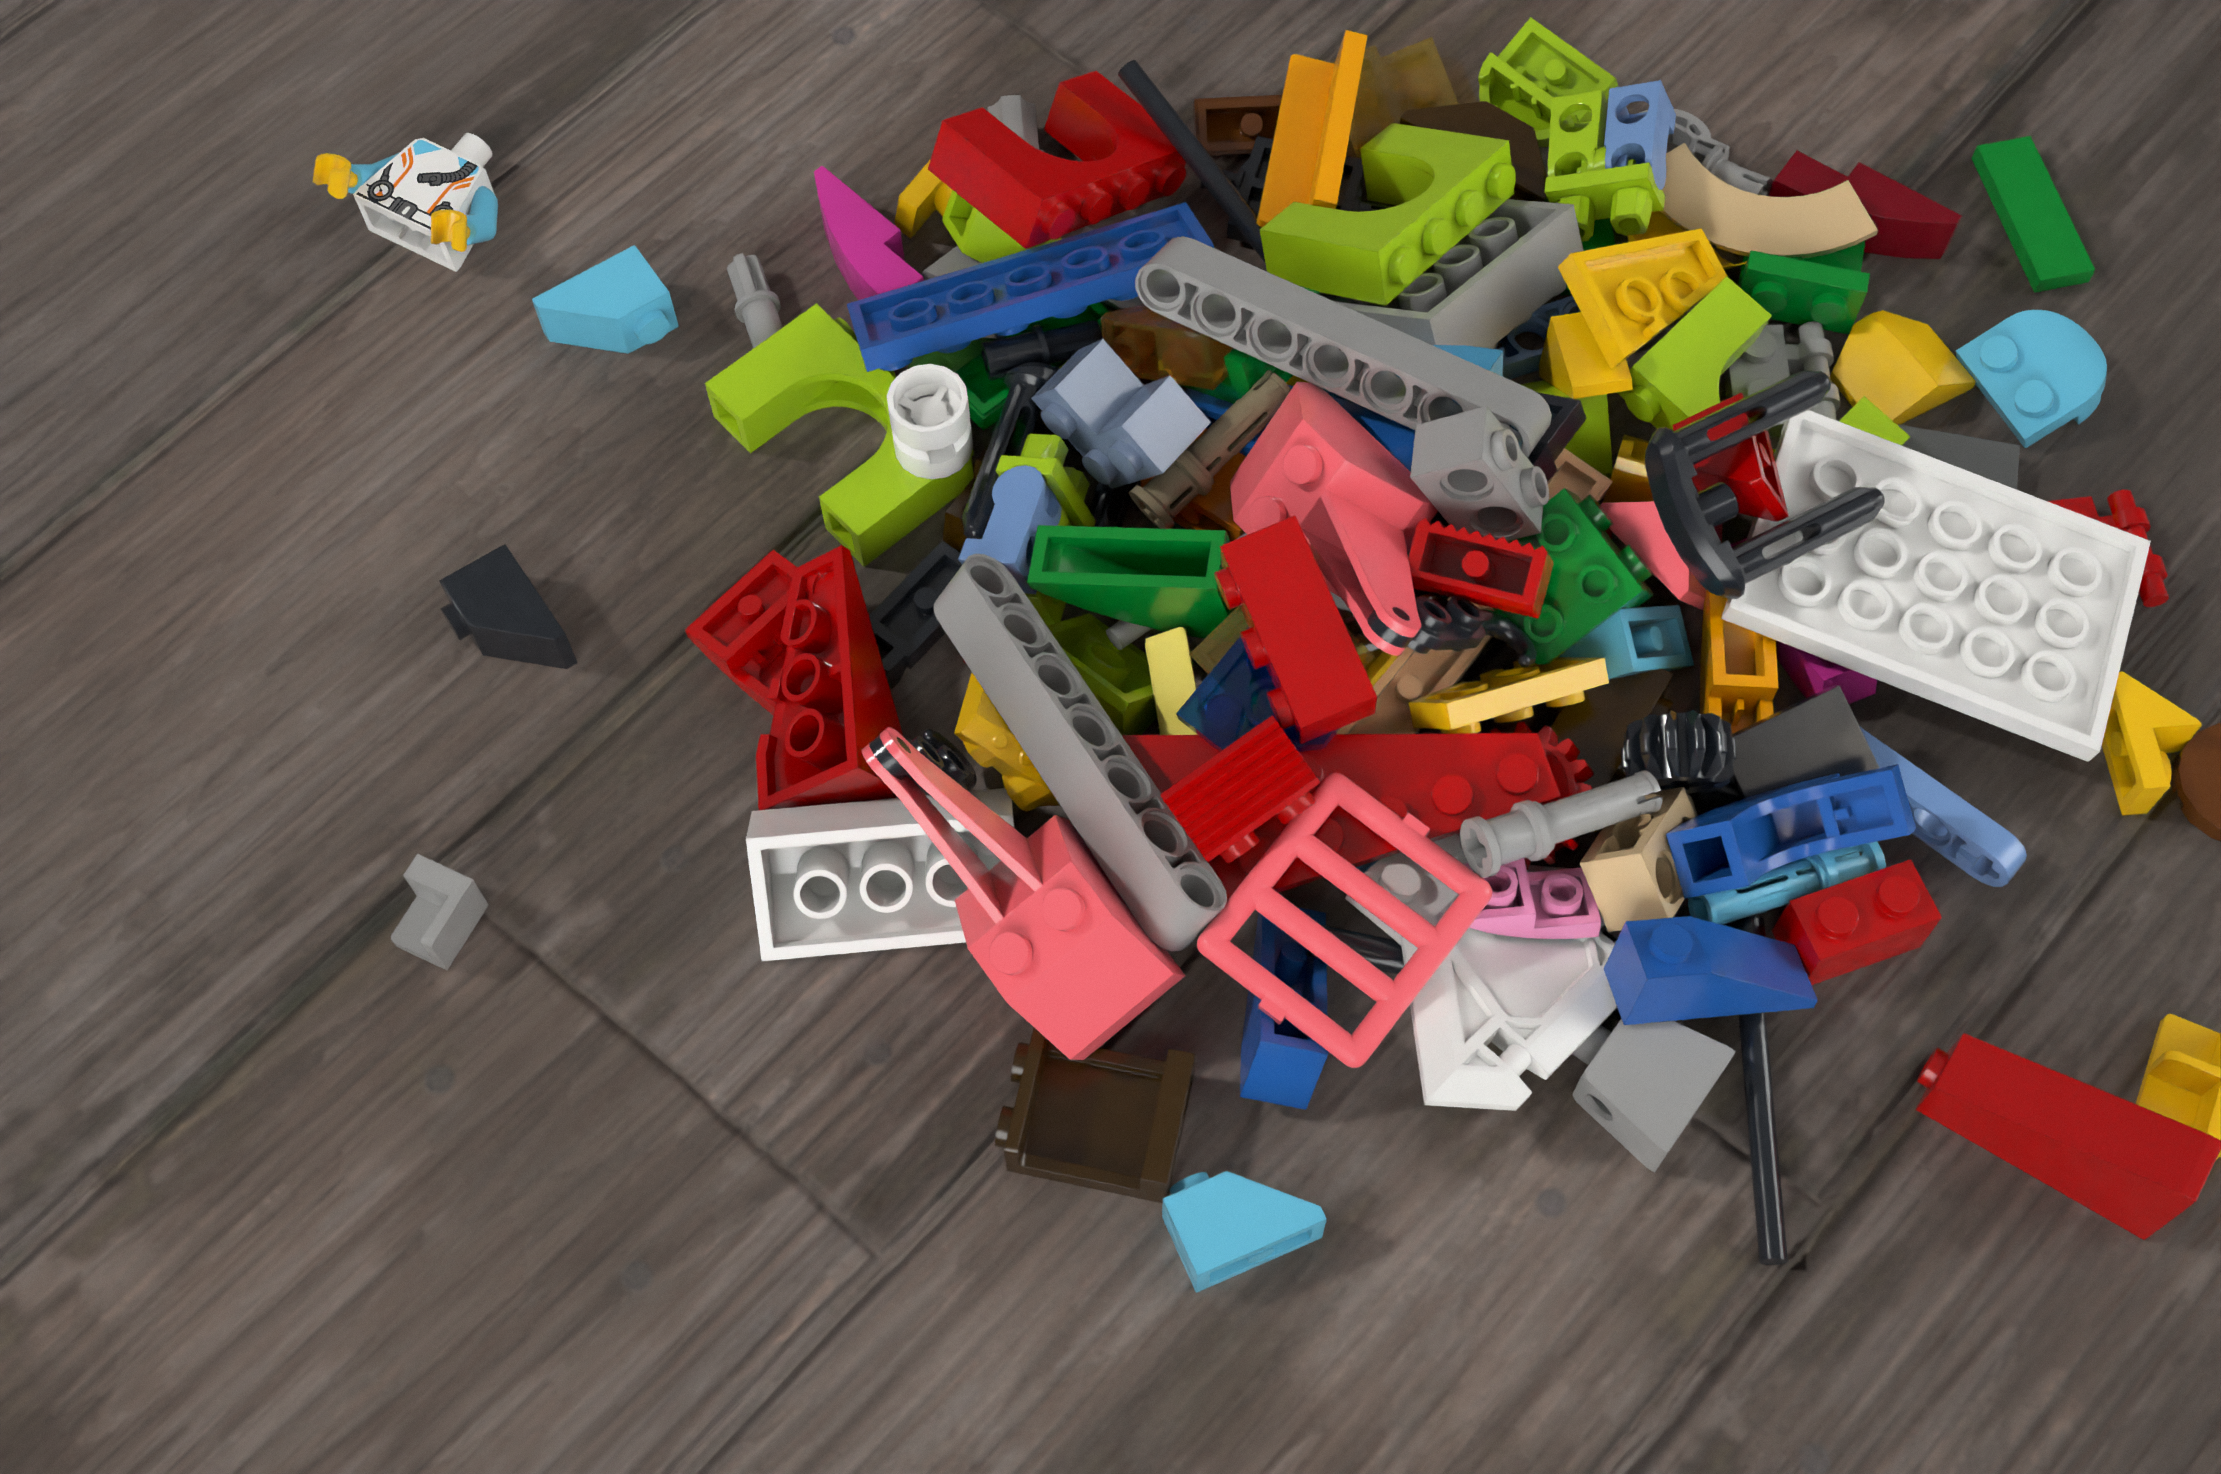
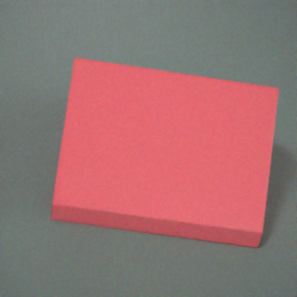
M1654 501L1602 503L1601 507L1614 523L1609 529L1626 546L1628 544L1632 546L1651 572L1680 601L1704 610L1706 589L1698 582L1680 558L1664 529ZM1722 524L1714 527L1722 543Z

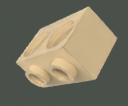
M1684 787L1645 795L1646 800L1656 796L1662 797V805L1659 811L1651 814L1646 813L1604 827L1580 861L1581 868L1608 932L1622 930L1626 921L1673 918L1684 901V895L1666 833L1678 825L1696 817Z

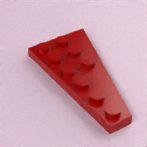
M1538 733L1324 734L1303 744H1300L1296 734H1286L1320 783L1330 773L1343 774L1402 819L1410 813L1428 826L1430 832L1427 837L1433 842L1459 834L1461 824L1465 819L1480 816L1485 820L1509 813L1515 803L1524 800L1536 801L1544 805L1560 799V793ZM1122 735L1161 793L1243 736ZM1318 785L1311 789L1309 792L1312 794L1318 787ZM1337 805L1314 835L1355 867L1401 853V851L1339 805ZM1274 815L1253 830L1260 839V842L1229 864H1226L1220 854L1208 862L1221 880L1226 890L1227 900L1289 822L1282 825L1277 816ZM1296 857L1272 889L1279 893L1324 877Z

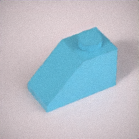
M635 245L532 299L543 332L550 342L629 354L646 344L659 341L668 332L679 327L669 291Z
M1679 605L1621 609L1559 656L1605 658L1609 680L1661 668L1669 672L1694 666Z
M1228 1171L1209 1178L1206 1172L1190 1175L1175 1183L1169 1190L1171 1195L1163 1198L1162 1219L1196 1293L1321 1239L1327 1220L1319 1205Z

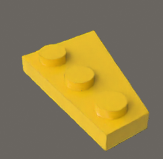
M1702 228L1570 253L1558 266L1611 370L1695 307L1727 276Z
M1557 657L1549 664L1540 665L1534 663L1528 667H1521L1518 664V660L1514 661V668L1493 669L1480 674L1481 681L1454 684L1410 701L1409 707L1413 728L1440 729L1441 734L1478 733L1481 731L1480 721L1493 717L1497 723L1526 719L1534 715L1532 706L1546 702L1547 707H1561L1580 703L1585 700L1584 690L1609 683L1605 658Z

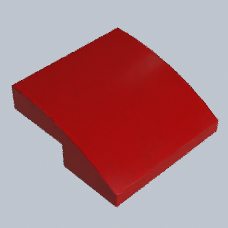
M775 550L768 553L685 629L687 637L724 674L772 715H774L776 703L768 699L771 679L781 678L787 645L781 641L780 635L793 571L797 568V566Z

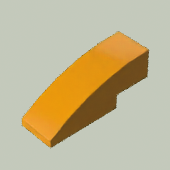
M1706 590L1701 644L1700 714L1713 713L1721 717V719L1731 724L1733 734L1774 714L1773 699L1779 688L1776 640L1721 619L1728 598L1717 596Z

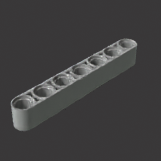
M1184 236L1173 238L1139 270L1136 276L1135 288L1139 298L1146 307L1155 313L1413 430H1416V425L1488 406L1502 426L1514 433L1519 448L1528 458L1550 426L1552 414L1549 405L1541 395L1532 389L1195 239Z
M985 554L968 556L934 603V613L938 622L1143 931L1161 948L1170 951H1182L1189 946L1225 907L1227 894L1221 880L1160 796L1161 792L1013 575L995 558Z

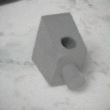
M1621 1019L1612 1032L1600 1025L1572 1053V1055L1588 1065L1580 1077L1572 1096L1587 1113L1634 1157L1655 1173L1736 1051L1675 1021L1624 1025Z

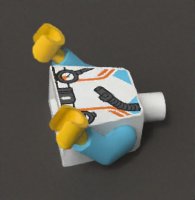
M465 133L452 150L446 149L425 138L415 139L401 152L373 164H351L348 159L330 153L321 154L316 157L313 183L316 185L328 184V193L336 199H343L348 193L353 194L369 231L455 272L462 266L474 244L493 239L497 231L498 199L493 192L487 172L483 168L492 157V151L481 138L474 134Z

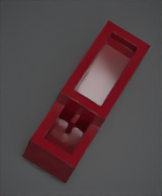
M1796 150L1773 181L1768 196L1796 197L1818 193L1849 180L1878 230L1877 235L1865 240L1864 252L1870 254L1913 259H1941L1947 251L1962 218V215L1858 162L1847 177Z

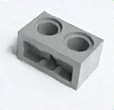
M1488 406L1416 425L1410 478L1449 525L1452 524L1457 530L1465 527L1470 533L1478 530L1483 537L1491 533L1496 540L1504 536L1507 541L1541 533L1543 505L1547 504L1549 500V486L1546 476L1540 467L1532 465L1519 448L1514 433L1502 426Z

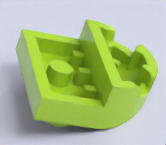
M1531 17L1498 57L1492 52L1489 53L1482 64L1478 76L1480 102L1487 101L1532 126L1535 130L1539 147H1549L1552 98L1603 90L1608 100L1609 89L1618 87L1617 80L1613 75ZM1579 110L1573 112L1570 116L1574 123L1586 122L1591 120L1592 112Z

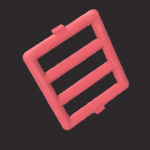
M1335 772L1328 774L1312 793L1316 802L1288 823L1230 896L1225 907L1207 925L1198 937L1197 948L1204 957L1262 1000L1258 1004V1008L1279 1025L1284 1019L1288 1020L1346 1066L1358 1068L1366 1063L1492 897V887L1486 880L1427 837L1430 828L1413 815L1408 813L1402 819L1343 774ZM1337 805L1459 895L1435 926L1314 836ZM1296 857L1418 948L1394 980L1272 889ZM1255 910L1376 1001L1375 1005L1352 1034L1230 942Z

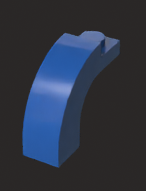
M1896 764L1841 777L1837 773L1747 797L1689 819L1666 833L1684 899L1747 887L1763 874L1790 862L1828 851L1910 835L1916 830L1899 765Z

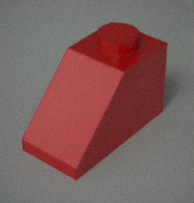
M1741 392L1672 425L1673 431L1745 397ZM1742 413L1710 428L1707 431V436L1709 440L1714 441L1747 425L1749 418L1745 413ZM1767 430L1739 443L1733 448H1728L1693 465L1698 474L1691 478L1696 489L1701 491L1717 482L1727 484L1737 499L1738 513L1774 522H1779L1789 517Z

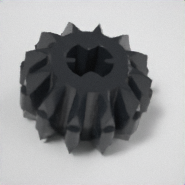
M1694 710L1686 713L1670 711L1668 714L1662 715L1649 714L1644 719L1635 720L1627 725V731L1624 733V748H1621L1622 769L1625 770L1626 778L1646 770L1655 777L1661 791L1684 787L1688 795L1697 792L1708 793L1712 789L1722 788L1730 783V778L1734 776V760H1737L1736 740L1732 738L1731 724L1713 713L1698 714Z

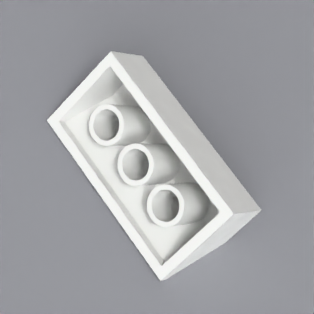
M1005 788L968 791L1015 828L1012 799L1008 796ZM925 795L989 870L1001 861L930 795ZM899 798L752 811L746 844L762 961L966 942L955 899L965 892L968 887Z

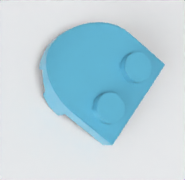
M2027 310L2016 313L1956 350L1958 361L1974 378L1976 386L2024 448L2034 444L2072 419L2078 425L2087 419L2099 405L2106 383V358L2097 342L2074 321L2047 310Z

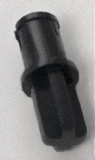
M1093 320L1048 331H1043L1038 324L1032 327V332L1005 339L981 342V354L987 377L990 381L1005 377L1007 371L1024 363L1039 362L1051 365L1052 363L1069 360L1079 349L1103 339L1098 322Z

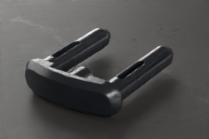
M1029 362L1007 371L1004 381L1009 388V392L997 424L992 431L991 440L962 514L966 538L982 539L995 505L992 498V490L999 478L996 468L1001 455L1005 453L1015 423L1017 424L1006 452L1007 456L1021 455L1027 435L1033 433L1041 411L1031 398L1060 368L1045 363ZM1062 438L1068 449L1078 451L1068 439ZM1137 481L1113 489L1109 485L1098 483L1089 508L1096 520L1094 527H1122L1131 501L1129 492L1136 486Z
M1800 371L1678 430L1672 431L1667 427H1659L1652 433L1645 451V468L1655 506L1664 529L1680 558L1698 582L1712 594L1728 599L1740 598L1744 595L1745 584L1781 566L1788 565L1795 559L1872 522L1884 506V495L1876 487H1854L1731 547L1729 541L1721 543L1714 527L1737 516L1739 507L1733 491L1723 482H1717L1697 492L1691 478L1698 474L1693 465L1728 448H1733L1759 433L1818 406L1831 388L1830 378L1822 371ZM1742 413L1748 416L1749 423L1714 441L1709 440L1707 431L1710 428ZM1799 530L1802 532L1803 538L1801 541L1764 558L1762 554L1764 547Z

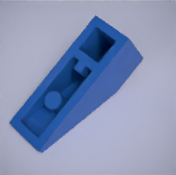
M1299 908L1317 923L1326 925V913ZM1258 913L1253 959L1328 1016L1327 964L1319 958L1306 956L1305 947ZM1248 990L1241 1043L1240 1097L1306 1110L1327 1059L1328 1051L1288 1020L1284 1019L1280 1025L1258 1008V1004L1262 1000Z
M1692 916L1626 921L1603 968L1624 1025L1814 1008L1818 1001L1795 945Z

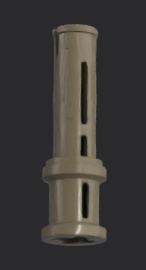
M1268 370L1241 399H1238L1197 441H1194L1163 474L1154 476L1144 487L1136 485L1129 492L1134 503L1160 529H1171L1174 526L1173 518L1198 494L1206 496L1212 490V485L1215 483L1213 476L1266 427L1291 391V388L1276 373Z

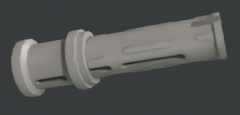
M1645 770L1637 772L1633 776L1544 805L1536 801L1524 800L1515 803L1509 813L1485 820L1480 816L1465 819L1460 829V840L1464 856L1471 869L1482 878L1496 875L1501 865L1525 857L1531 861L1544 859L1552 852L1556 843L1646 813L1658 812L1662 805V797L1656 796L1646 800L1645 795L1661 791L1655 777Z

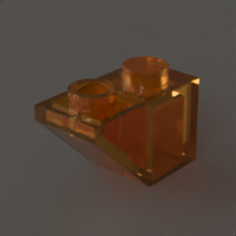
M1144 304L1107 312L1101 317L1103 339L1138 378L1159 380L1170 375L1177 384L1215 390L1228 376L1223 357L1233 347L1155 313Z

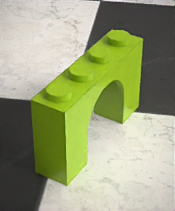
M1391 123L1362 146L1360 151L1367 199L1397 206L1375 211L1354 212L1293 202L1260 229L1267 272L1298 286L1321 293L1386 306L1514 194L1516 173L1511 165L1509 140Z
M1726 276L1632 366L1630 373L1633 390L1617 393L1625 400L1628 409L1637 418L1650 422L1656 428L1667 427L1673 431L1672 425L1720 403V376L1754 344L1772 315ZM1865 396L1839 420L1841 423L1901 446L1911 437Z
M816 303L707 381L705 386L714 418L750 454L803 415L822 408L847 407L856 409L875 418L885 428L887 433L877 452L864 464L819 496L826 530L841 545L848 548L851 555L865 567L961 494L974 476L972 466L974 451L972 449L969 461L960 471L945 478L926 479L916 477L903 469L895 454L887 403L890 385L896 379L894 371L876 369L867 372L857 337L852 328L840 317L833 320Z

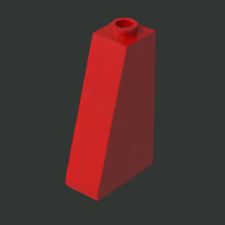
M1965 1033L1962 1034L1948 1052L1936 1047L1916 1081L1927 1089L1915 1110L2142 1240H2146L2197 1201L2221 1151V1141L2205 1132Z

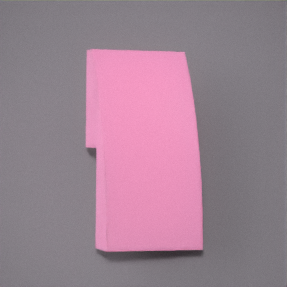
M1522 858L1501 865L1496 875L1483 878L1492 887V897L1469 927L1487 933L1512 937L1577 939L1599 937L1601 918L1598 906L1581 867L1527 873L1525 860ZM1463 863L1465 866L1471 869L1468 863Z

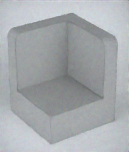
M417 854L403 875L416 894V898L392 933L391 940L396 947L448 970L489 904L474 879Z

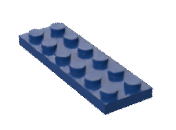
M1185 202L848 303L847 308L867 372L876 369L892 371L907 366L915 357L935 351L940 353L957 352L969 346L972 340L992 334L1000 336L1013 335L1025 330L1029 323L1048 317L1069 318L1085 311L1088 305L1108 299L1116 301L1133 299L1138 296L1135 280L1139 270L1167 242L1173 238L1184 236L1213 248L1214 244Z

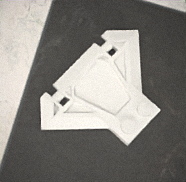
M1457 834L1434 842L1461 863H1468L1462 850L1460 836ZM1402 852L1378 860L1364 873L1434 926L1459 896ZM1530 865L1527 873L1570 868ZM1347 895L1345 898L1401 945L1405 966L1418 948ZM1600 911L1601 927L1599 937L1577 939L1522 938L1492 934L1468 928L1410 1004L1424 1105L1516 1111L1532 1094V1091L1519 1076L1527 1069L1547 1080L1612 1014L1617 1005L1603 968L1616 941L1613 942L1603 934L1605 930L1607 932L1608 930ZM1621 930L1608 933L1618 939ZM1490 1042L1503 1051L1499 1057L1487 1047Z

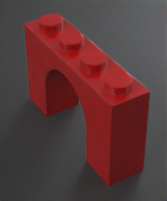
M1098 71L1059 82L1044 127L1045 132L1082 161L1059 158L1035 148L981 107L942 120L928 166V170L1025 249L1052 239H1058L1067 233L1088 225L1097 224L1101 220L1127 210H1133L1140 205L1163 196H1170L1178 190L1186 176L1185 160L1142 105Z

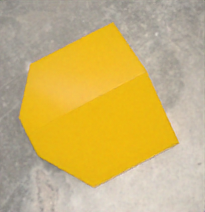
M1884 310L1871 313L1853 325L1830 375L1831 381L1838 387L1852 407L1865 396L1897 425H1901L1973 389L1976 383L1974 378L1928 324Z

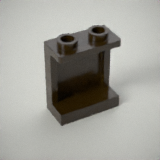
M1033 1027L1030 1044L1019 1042L1013 1059L1011 1082L1020 1083L1015 1106L1004 1105L1002 1107L996 1130L995 1146L1004 1148L1007 1171L1163 1203V1198L1170 1194L1169 1190L1172 1184L1194 1080L1196 1054L1168 1049L1166 1061L1098 1048L1085 1060H1070Z

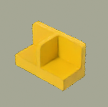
M2167 1014L2160 1021L2136 1104L2205 1132L2221 1141V1032L2218 1033L2176 1015Z

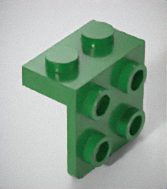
M1865 240L1834 253L1811 258H1788L1751 250L1749 257L1742 256V262H1747L1740 267L1737 285L1772 315L1770 319L1798 325L1815 321L1823 325V330L1849 335L1868 291L1870 273L1861 272Z
M1564 488L1548 500L1547 504L1543 505L1541 533L1517 538L1522 546L1530 542L1534 549H1537L1543 545L1554 562L1539 618L1493 608L1495 612L1511 620L1526 633L1537 652L1536 664L1546 665L1551 663L1623 607L1637 608L1654 595L1644 582L1653 575L1651 570L1631 545L1628 544L1620 550L1606 533V530L1614 523L1591 494L1581 500L1578 495Z

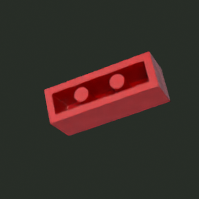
M1294 515L1220 546L1223 569L1214 572L1215 580L1229 610L1237 606L1241 608L1249 626V629L1240 632L1241 639L1255 670L1266 666L1276 689L1267 692V697L1281 728L1284 730L1293 726L1300 744H1303L1375 714L1377 695L1296 516Z

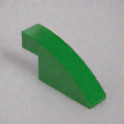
M1038 525L1027 581L1033 590L1085 610L1128 623L1165 632L1183 627L1186 628L1187 636L1213 641L1243 644L1240 632L1249 629L1240 606L1230 610L1227 608L1214 576V572L1223 569L1220 546L1230 542L1226 530Z

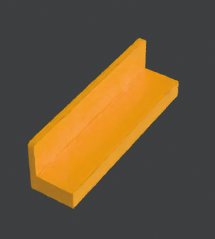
M1345 30L1335 64L1298 54L1291 55L1257 218V224L1260 227L1266 225L1293 202L1332 209L1336 208L1368 35Z

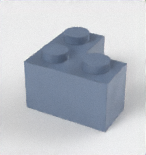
M1104 339L1079 349L1031 398L1042 410L1041 417L1046 426L1057 436L1068 439L1083 456L1082 463L1087 472L1094 479L1102 484L1109 485L1112 489L1163 474L1211 423L1170 375L1143 385Z

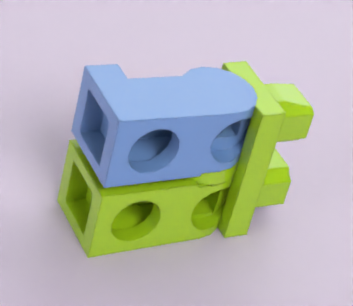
M1661 80L1610 88L1608 101L1603 90L1552 98L1548 177L1545 182V194L1550 203L1574 204L1582 242L1588 241L1593 236L1595 220L1611 218L1610 222L1615 232L1625 236L1643 234L1647 231L1651 213L1664 210L1665 195L1662 189L1666 181L1668 135L1674 134L1676 113ZM1635 101H1644L1649 104L1648 112L1629 114L1626 106ZM1579 110H1587L1592 112L1591 121L1574 123L1570 114Z
M1029 434L1020 456L1001 455L996 468L999 478L992 490V498L995 505L982 539L966 538L958 560L963 564L968 556L973 554H985L995 558L1013 575L1045 624L1051 625L1061 621L1066 602L1033 590L1027 583L1038 525L1094 527L1096 520L1084 502L1089 482L1083 472L1073 467H1063L1068 448L1062 438L1057 435Z

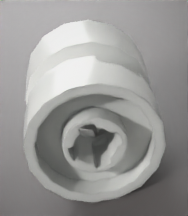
M934 364L917 365L901 372L891 383L887 394L888 411L897 460L906 471L916 477L926 479L945 478L960 471L969 461L973 449L966 385L958 374L944 366Z

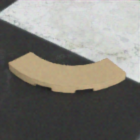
M1685 143L1666 153V181L1662 189L1665 201L1664 210L1660 212L1682 230L1690 231L1702 228L1709 243L1715 245L1718 249L1748 257L1752 250L1788 258H1811L1834 253L1877 235L1878 230L1849 180L1833 188L1805 196L1770 197L1740 190L1714 176L1694 157Z

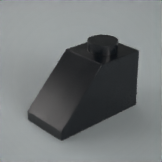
M506 544L439 580L450 602L440 608L445 619L459 640L470 635L483 656L568 669L578 663L565 632Z

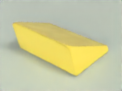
M1178 627L1146 638L1145 648L1160 735H1205L1186 628Z

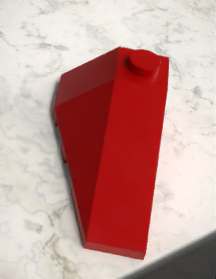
M840 545L795 568L793 571L780 635L781 641L787 645L781 678L771 679L768 699L776 703L770 734H760L756 752L759 810L897 798L894 792L871 769L862 754V749L887 727L894 728L902 736L903 733L851 552L848 548Z

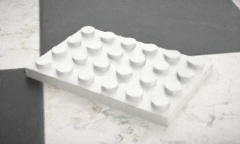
M1810 410L1785 421L1774 457L1789 517L1779 522L1754 517L1747 540L1854 487H1876L1883 493L1885 503L1872 522L1795 559L1788 565L1781 566L1745 584L1746 588L1743 596L1738 599H1727L1721 619L2089 762L2096 756L2101 749L2151 541ZM1799 530L1764 547L1762 550L1764 558L1801 541L1803 538L1802 532Z

